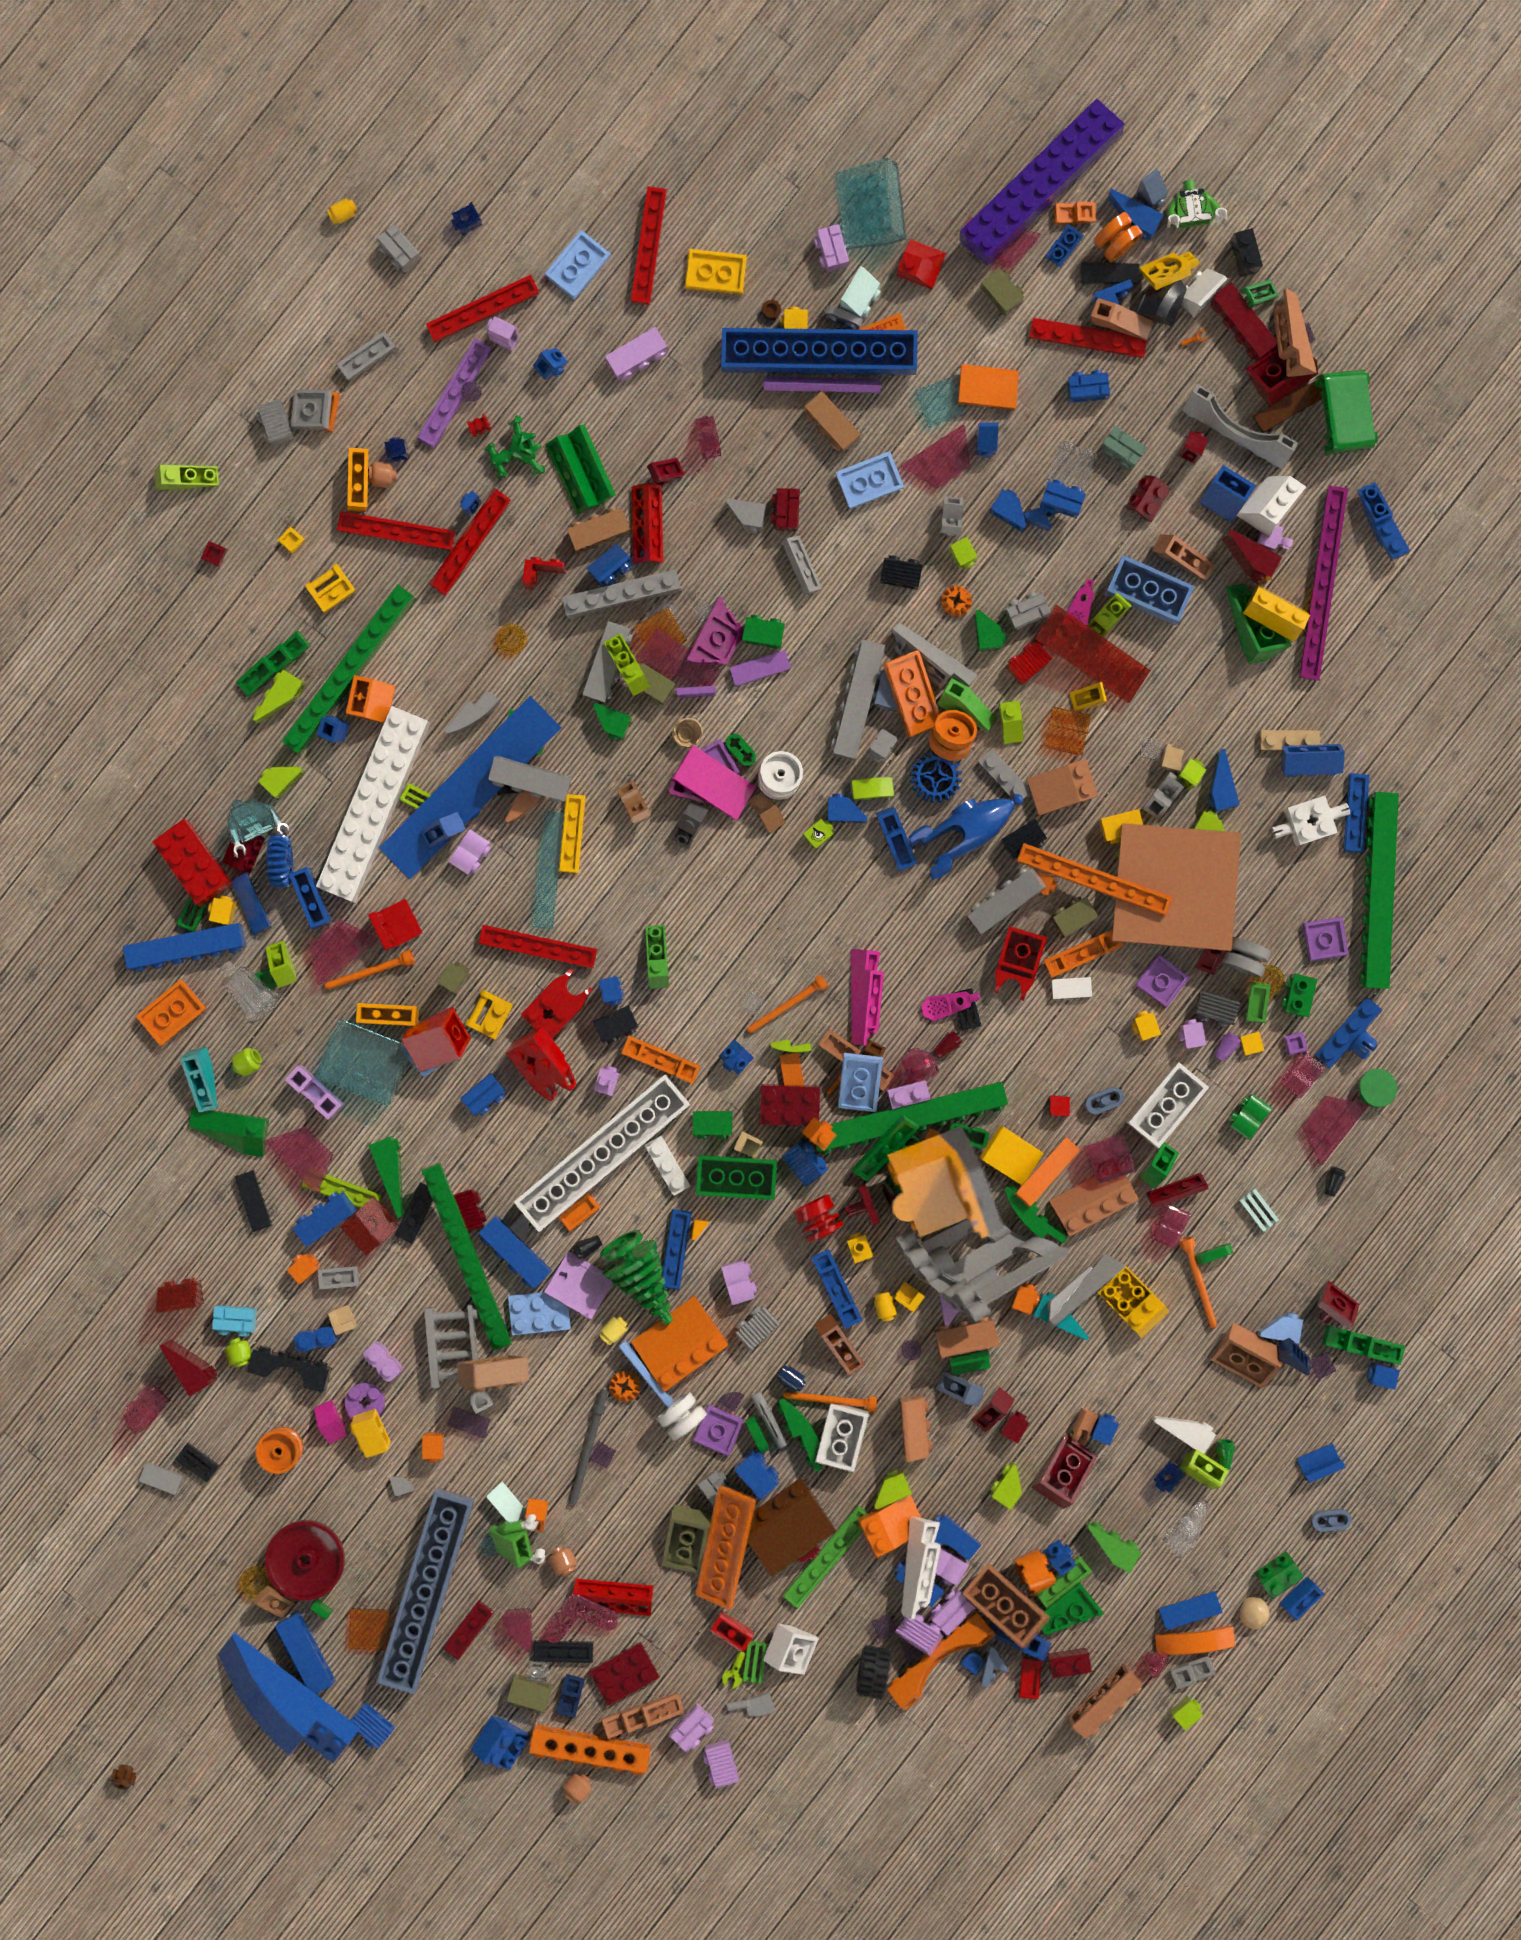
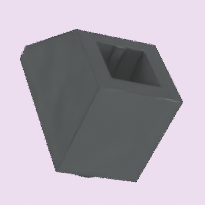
M692 800L683 813L672 841L689 849L709 809Z

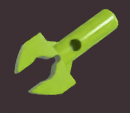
M739 1651L732 1669L729 1671L724 1670L722 1674L724 1686H726L727 1679L732 1677V1675H734L735 1679L732 1689L741 1684L743 1677L738 1672L745 1658V1652Z

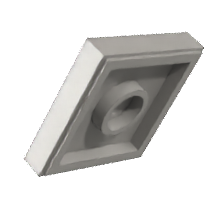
M329 389L294 390L290 428L293 430L329 429L332 391Z

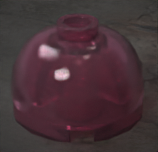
M919 1048L908 1050V1053L900 1060L899 1074L901 1080H904L905 1083L925 1080L924 1076L930 1075V1078H932L939 1072L935 1057L930 1052L919 1050Z

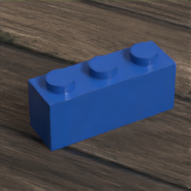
M1341 744L1282 746L1281 769L1284 776L1287 775L1289 777H1296L1298 775L1316 776L1317 774L1334 776L1343 773L1345 751Z
M305 867L290 873V879L310 928L315 930L333 923L320 889L316 887L317 882L312 869Z
M344 1191L339 1194L334 1192L326 1198L328 1201L322 1206L319 1203L311 1209L312 1214L308 1217L304 1214L295 1221L297 1225L292 1229L306 1247L357 1210Z

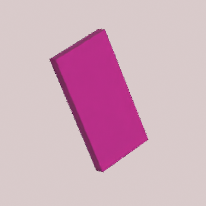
M694 745L690 746L672 777L673 780L734 820L739 818L756 789V786Z

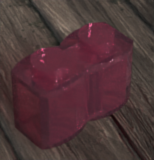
M1308 1053L1299 1054L1293 1061L1295 1065L1292 1069H1287L1280 1077L1282 1079L1280 1084L1297 1098H1302L1325 1070V1067Z
M1172 1204L1162 1206L1158 1214L1160 1220L1158 1224L1154 1223L1151 1228V1239L1175 1249L1191 1214Z

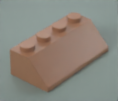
M1116 1164L1050 1199L1049 1202L1063 1229L1070 1237L1138 1201L1139 1198L1120 1166Z
M1123 1662L1067 1716L1072 1728L1085 1739L1089 1736H1094L1099 1730L1098 1727L1103 1722L1107 1723L1117 1709H1122L1127 1704V1699L1131 1695L1135 1696L1139 1693L1143 1683Z

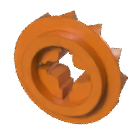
M955 585L947 588L941 597L942 608L951 616L957 617L966 614L972 605V596L969 590L963 586ZM959 593V600H961L964 603H958L957 606L953 608L954 601H952L949 598H955L956 595H958Z
M623 1370L617 1372L611 1378L609 1389L612 1396L618 1401L629 1402L638 1396L641 1384L636 1374ZM627 1379H629L628 1386L633 1390L626 1389L625 1392L621 1394L622 1387L619 1386V1384H624V1382Z

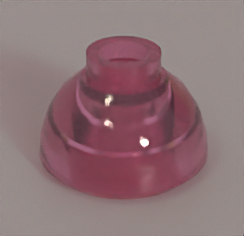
M1148 1651L1143 1658V1662L1146 1663L1147 1672L1153 1678L1160 1676L1169 1660L1168 1654L1164 1652L1150 1653Z

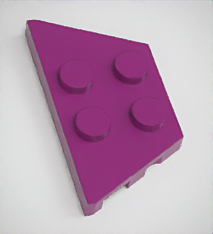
M718 596L684 661L714 665L728 664L744 630L736 622L732 611H729L723 603V597Z

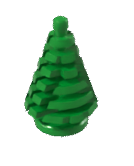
M640 1230L629 1231L614 1239L601 1250L600 1257L603 1261L609 1262L604 1268L602 1275L606 1279L611 1280L616 1287H621V1291L625 1294H633L630 1298L636 1302H641L640 1305L643 1308L650 1309V1314L654 1317L659 1316L662 1324L668 1325L672 1322L673 1317L667 1311L670 1308L669 1300L665 1301L668 1294L667 1290L663 1288L665 1279L661 1276L663 1270L661 1264H659V1254L656 1252L657 1243L655 1240L641 1242L643 1236Z

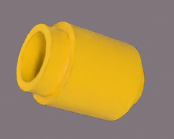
M346 197L331 205V208L327 210L334 224L338 222L341 224L356 216L355 211H357V207L352 199L348 200Z
M884 1292L874 1295L875 1300L873 1302L878 1319H882L883 1322L893 1320L897 1312L890 1293Z

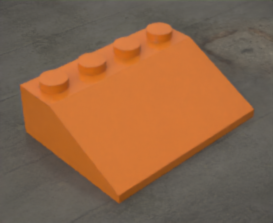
M695 1295L670 1313L673 1317L670 1324L663 1325L661 1320H659L631 1341L664 1392L729 1346V1342Z

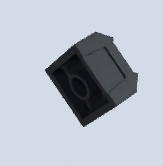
M1181 280L1158 290L1150 286L1140 299L1134 312L1154 321V323L1173 326L1187 288Z

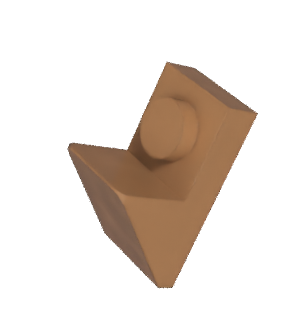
M763 792L749 799L750 804L769 833L786 823L777 806Z
M273 1584L266 1586L253 1600L257 1606L280 1618L295 1604L291 1598L280 1593Z

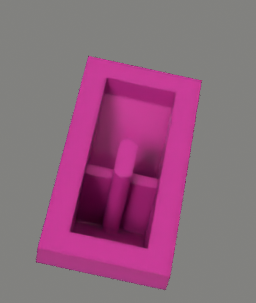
M333 1400L314 1407L318 1429L329 1444L348 1436Z

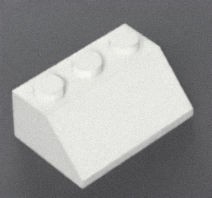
M1267 476L1237 516L1270 537L1300 499L1306 486L1291 476Z
M830 1404L816 1462L854 1472L869 1412L851 1406Z

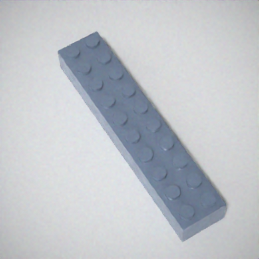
M437 1488L434 1492L377 1683L408 1693H416L474 1505V1498Z

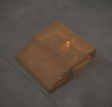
M1053 707L1044 748L1082 756L1091 715Z

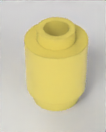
M613 1316L601 1329L602 1332L599 1336L608 1345L616 1343L628 1330L626 1327L628 1323L621 1316L618 1318Z

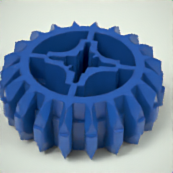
M930 751L929 758L924 753L922 755L924 761L917 758L916 761L919 766L916 764L912 765V768L917 770L916 772H910L911 776H915L914 779L910 780V783L917 784L912 790L915 791L919 788L920 791L917 793V796L920 797L924 793V801L928 799V796L931 797V803H934L935 798H938V802L942 803V796L948 801L950 799L948 793L955 796L956 793L953 788L956 790L960 789V786L955 784L956 782H962L961 778H957V775H961L962 771L955 770L960 765L959 763L952 765L954 761L943 759L938 755L934 756L933 751ZM935 762L932 771L921 772V769L927 763ZM941 763L949 768L952 776H948V774H944L941 771ZM937 769L938 776L942 779H938V782L935 784L934 778L930 775H934ZM920 778H924L931 783V791L922 785ZM951 782L949 788L945 791L937 792L939 783Z
M283 835L271 836L266 849L268 881L273 887H289L292 882L289 874L293 873V851L290 838Z

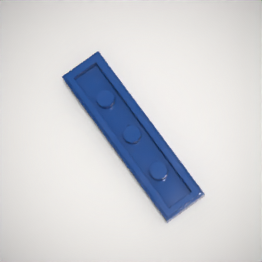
M1350 773L1348 776L1347 804L1349 808H1346V810L1350 809V815L1345 816L1343 851L1364 852L1370 775Z
M672 1209L662 1276L665 1279L664 1288L680 1290L692 1214L690 1211Z

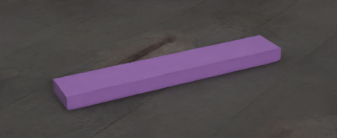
M474 338L417 437L419 441L435 449L492 351V347Z
M764 376V390L880 393L881 380L870 378Z

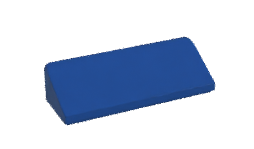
M244 873L231 880L234 892L253 934L255 935L272 927L249 874Z
M1215 1591L1158 1608L1166 1630L1223 1613Z

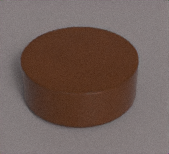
M767 300L763 304L762 315L765 319L773 321L779 318L781 315L779 302Z

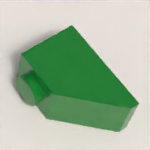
M975 610L974 618L978 652L1001 650L1003 644H1006L1005 632H1002L1001 627L982 611Z
M594 703L593 707L605 733L608 734L607 738L617 742L619 739L624 740L632 717Z
M1164 1142L1147 1162L1139 1178L1155 1189L1168 1176L1179 1153Z

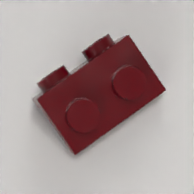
M1145 475L1139 481L1134 494L1130 496L1126 509L1135 511L1147 522H1152L1171 488L1156 476Z
M235 829L238 841L245 846L246 853L244 855L243 850L238 849L236 850L238 858L235 857L234 841L231 839L222 863L251 873L265 837L258 835L244 842L243 838L247 836L245 834L249 833L245 829H239L240 831Z

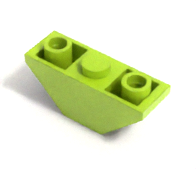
M1116 593L1091 620L1084 633L1097 644L1128 611L1131 605L1120 594Z

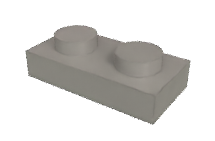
M358 1266L318 1269L319 1289L359 1286Z

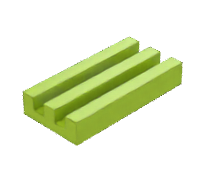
M408 783L399 800L418 809L420 806L410 802L405 797L409 796L422 804L425 800L410 793V788L427 798L431 795Z

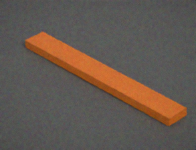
M1023 843L1017 862L1163 916H1166L1173 898Z

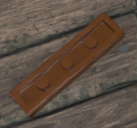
M1314 381L1278 401L1271 407L1269 406L1255 414L1253 418L1260 431L1264 433L1323 400L1322 396L1319 395L1322 389L1320 387L1316 388Z

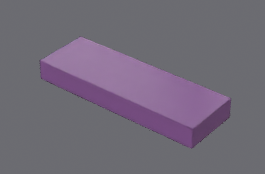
M785 650L729 667L735 687L791 669Z

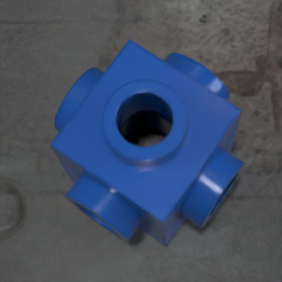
M555 347L550 350H543L534 362L533 367L546 380L553 376L559 377L565 371L564 367L568 361Z
M735 1039L718 1056L724 1061L721 1064L729 1072L733 1070L738 1075L754 1059Z
M1060 1540L1051 1543L1043 1550L1047 1556L1049 1568H1055L1060 1576H1063L1077 1566L1071 1557L1074 1553L1067 1544L1063 1546Z

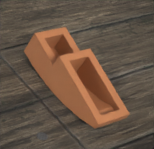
M523 790L517 796L505 821L511 824L522 818L539 804L545 796L542 795V798L530 795V791Z

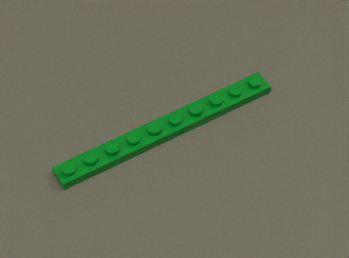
M441 1162L423 1168L421 1172L491 1347L495 1351L511 1345L512 1340Z

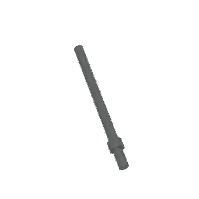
M606 1389L600 1390L598 1401L594 1404L593 1419L569 1501L573 1505H577L600 1419L606 1409L605 1402L608 1394Z

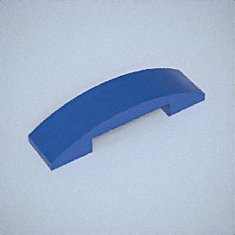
M825 1250L811 1257L844 1328L846 1329L863 1321L830 1250Z

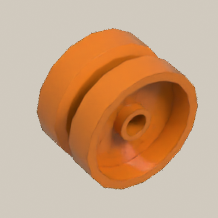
M1126 212L1121 213L1109 222L1093 239V243L1098 249L1106 248L1104 256L1110 263L1129 251L1143 235V232L1137 225L1129 228L1132 219Z
M958 710L942 712L936 718L929 738L930 748L936 755L949 761H958L965 758L969 754L976 737V723L969 715Z
M289 1427L273 1428L261 1437L257 1444L256 1457L258 1463L269 1473L281 1474L289 1471L303 1456L304 1445L302 1438L295 1430Z

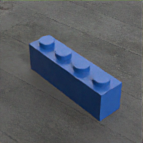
M497 1215L479 1232L481 1235L480 1240L486 1246L491 1245L495 1249L494 1254L500 1260L504 1258L509 1263L507 1265L514 1274L518 1272L523 1277L521 1280L527 1287L530 1288L532 1286L535 1288L552 1271Z
M300 1611L279 1621L275 1625V1633L278 1639H282L284 1642V1650L287 1656L291 1657L295 1663L293 1664L294 1670L298 1675H301L303 1685L315 1694L332 1686L336 1679Z

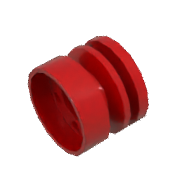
M829 1194L817 1198L793 1211L798 1224L808 1223V1226L802 1232L812 1231L810 1235L805 1237L807 1242L821 1240L833 1234L839 1227L844 1225L842 1219L836 1222L832 1221L840 1216L838 1212L830 1215L828 1213L835 1206Z

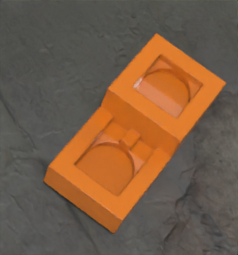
M1077 201L1075 204L1055 203L1053 205L1054 225L1096 222L1095 202Z

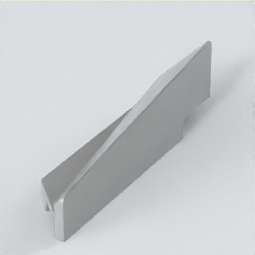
M898 623L891 630L895 634L896 652L903 656L919 650L928 678L941 689L945 684L948 685L951 678L967 687L977 678L976 673L903 624Z
M1104 1254L1093 1268L1091 1266L1087 1267L1047 1302L1049 1321L1046 1323V1326L1049 1328L1059 1323L1120 1272L1125 1265Z

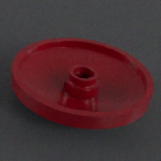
M313 1520L292 1522L280 1529L270 1541L265 1555L266 1572L273 1586L280 1593L291 1599L309 1601L320 1598L336 1586L343 1574L345 1552L342 1542L337 1534L323 1523Z

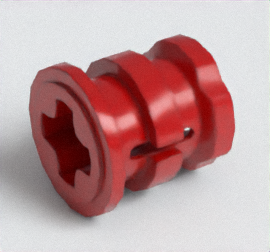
M484 413L482 418L477 417L472 422L470 420L467 421L474 438L479 433L481 435L484 434L486 430L492 431Z

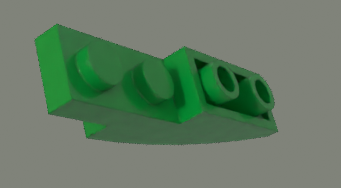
M1012 1185L1010 1188L1007 1186L1003 1188L1010 1206L1019 1219L1040 1238H1044L1048 1233L1061 1243H1065L1068 1238L1064 1235L1066 1231L1057 1225L1053 1228L1047 1224L1049 1220L1041 1214L1038 1217L1036 1216L1039 1210L1036 1207V1201L1028 1207L1015 1195L1018 1191L1017 1188Z
M783 1397L779 1398L780 1403L777 1404V1408L781 1416L785 1415L787 1422L784 1423L787 1433H791L793 1438L801 1435V1438H798L802 1450L806 1449L808 1456L805 1458L809 1468L813 1467L815 1472L821 1470V1463L816 1462V1450L820 1446V1439L816 1431L796 1406Z

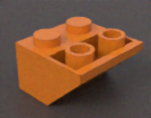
M354 675L346 714L355 718L385 723L392 706L396 686Z

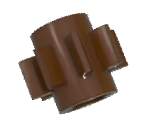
M122 1764L118 1769H113L111 1782H114V1787L126 1790L129 1785L134 1786L137 1777L135 1776L136 1772H133L134 1768Z

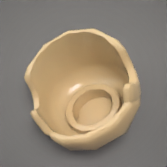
M683 718L674 725L672 735L674 741L680 747L689 748L691 745L695 746L698 744L703 735L701 724L696 719Z
M1252 1596L1243 1600L1239 1616L1241 1622L1247 1628L1260 1629L1269 1620V1608L1262 1598Z

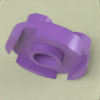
M362 1382L355 1385L349 1390L345 1398V1408L352 1419L354 1415L376 1409L378 1415H380L385 1407L383 1392L370 1382ZM363 1397H367V1401H370L366 1408L360 1404Z

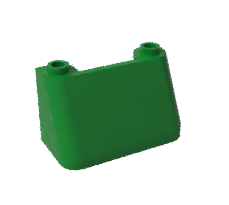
M1365 370L1324 373L1316 377V388L1320 387L1322 389L1319 395L1322 396L1327 428L1325 438L1329 439L1328 445L1324 446L1325 456L1374 448L1375 443H1378V435L1376 431L1374 432L1368 389L1370 384L1369 373H1366Z

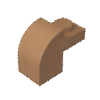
M634 780L617 788L634 824L642 822L651 816Z

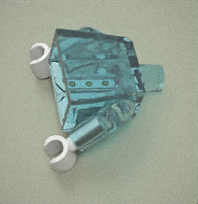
M240 799L235 800L232 808L229 810L230 817L227 819V832L231 843H234V856L237 858L236 850H243L244 855L246 853L245 846L240 844L239 841L244 843L276 826V835H283L280 829H283L286 834L289 831L288 825L280 822L281 818L273 806L259 803L255 799L245 802Z

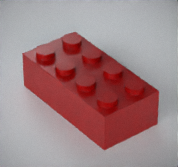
M182 819L152 841L196 905L202 907L233 885V882L202 838L186 819Z

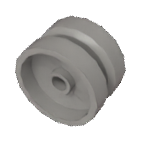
M1233 937L1232 951L1235 953H1225L1221 963L1237 972L1262 978L1266 968L1259 962H1268L1272 952L1253 942Z

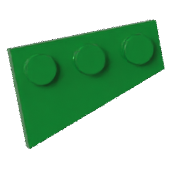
M1079 1582L1043 1610L1051 1618L1041 1630L1045 1635H1049L1068 1628L1073 1624L1082 1623L1090 1618L1104 1615V1612Z

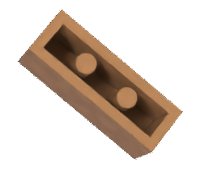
M823 391L804 406L805 417L809 422H815L819 433L831 440L830 445L837 452L840 450L843 454L860 439L861 434Z
M611 508L606 511L607 514L599 516V514L593 515L588 518L589 521L584 523L579 521L571 524V528L567 530L576 553L585 552L631 534L622 508Z

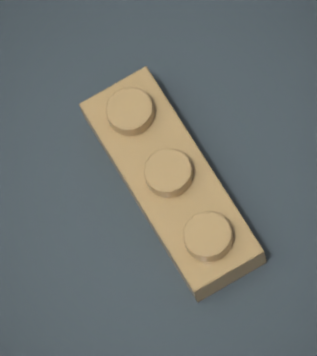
M1260 731V750L1282 751V746L1320 745V731Z

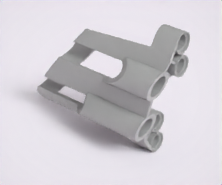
M968 1218L924 1241L917 1239L912 1232V1228L895 1238L901 1254L910 1265L913 1273L941 1294L943 1299L954 1310L958 1312L963 1311L974 1323L992 1313V1310L990 1311L987 1306L988 1304L1068 1256V1248L1059 1247L1047 1239L1031 1237L1029 1239L1012 1233L1008 1227L1003 1225V1230L986 1236L991 1241L965 1257L953 1260L945 1248L974 1232ZM1023 1249L1039 1255L1006 1276L999 1275L995 1270L998 1264Z

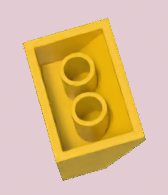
M1258 584L1243 612L1246 616L1293 642L1304 630L1310 617L1309 613Z

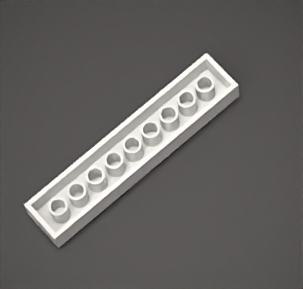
M391 706L316 887L356 903L431 723Z
M665 1074L516 1199L514 1203L537 1231L540 1232L691 1104Z

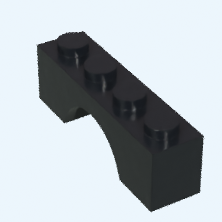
M260 1345L259 1348L253 1349L247 1370L248 1373L267 1377L278 1367H290L300 1374L304 1388L323 1393L327 1389L332 1367H329L328 1363L323 1361L310 1362L308 1357L297 1356L295 1358L290 1356L289 1352L279 1350L277 1353L271 1351L270 1347Z

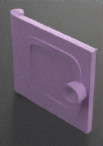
M568 1251L544 1293L591 1320L612 1282L602 1275V1270L583 1259L579 1260L576 1255Z

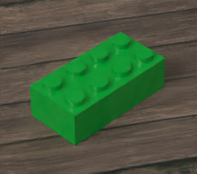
M698 1155L696 1195L775 1200L777 1159Z

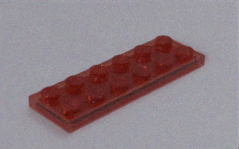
M1054 605L1034 636V639L1098 683L1102 682L1103 687L1126 703L1131 702L1151 671L1058 605Z

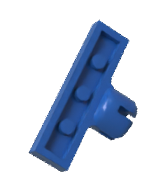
M1367 997L1317 1052L1315 1057L1330 1069L1348 1050L1353 1051L1361 1059L1369 1057L1370 1050L1373 1052L1377 1047V1040L1369 1035L1366 1029L1378 1017L1382 1009Z

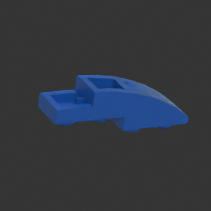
M1376 482L1358 489L1357 493L1367 520L1380 547H1384L1390 560L1393 561L1409 554L1410 549L1392 518L1393 513Z

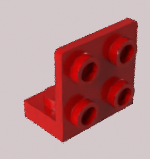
M539 557L525 559L522 583L525 589L533 590L534 585L538 584L537 571L566 574L565 564L561 563L559 559H550L549 561H542V558Z
M406 899L379 912L374 911L368 914L385 950L389 951L423 933Z

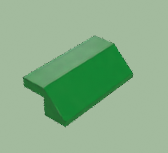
M585 424L577 426L568 434L556 436L545 444L576 515L600 506L616 495Z

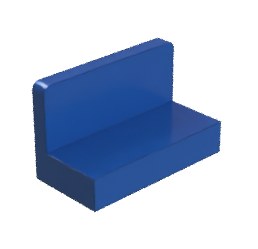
M1328 1444L1297 1457L1303 1476L1309 1483L1346 1468L1333 1444Z

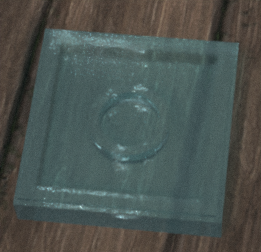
M952 377L915 390L928 428L965 415L963 405L957 404L958 392Z

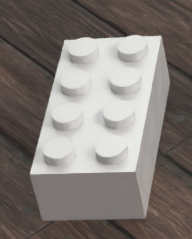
M1175 1062L1132 1113L1126 1123L1154 1147L1160 1148L1209 1087L1182 1064Z

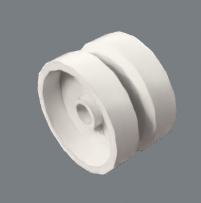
M778 751L771 753L764 759L759 769L757 779L759 788L771 799L782 800L789 798L795 794L802 781V764L796 756L789 752Z
M691 1392L676 1400L674 1404L656 1418L662 1427H667L674 1422L667 1432L673 1441L691 1431L707 1415L702 1406H696L689 1411L696 1401Z

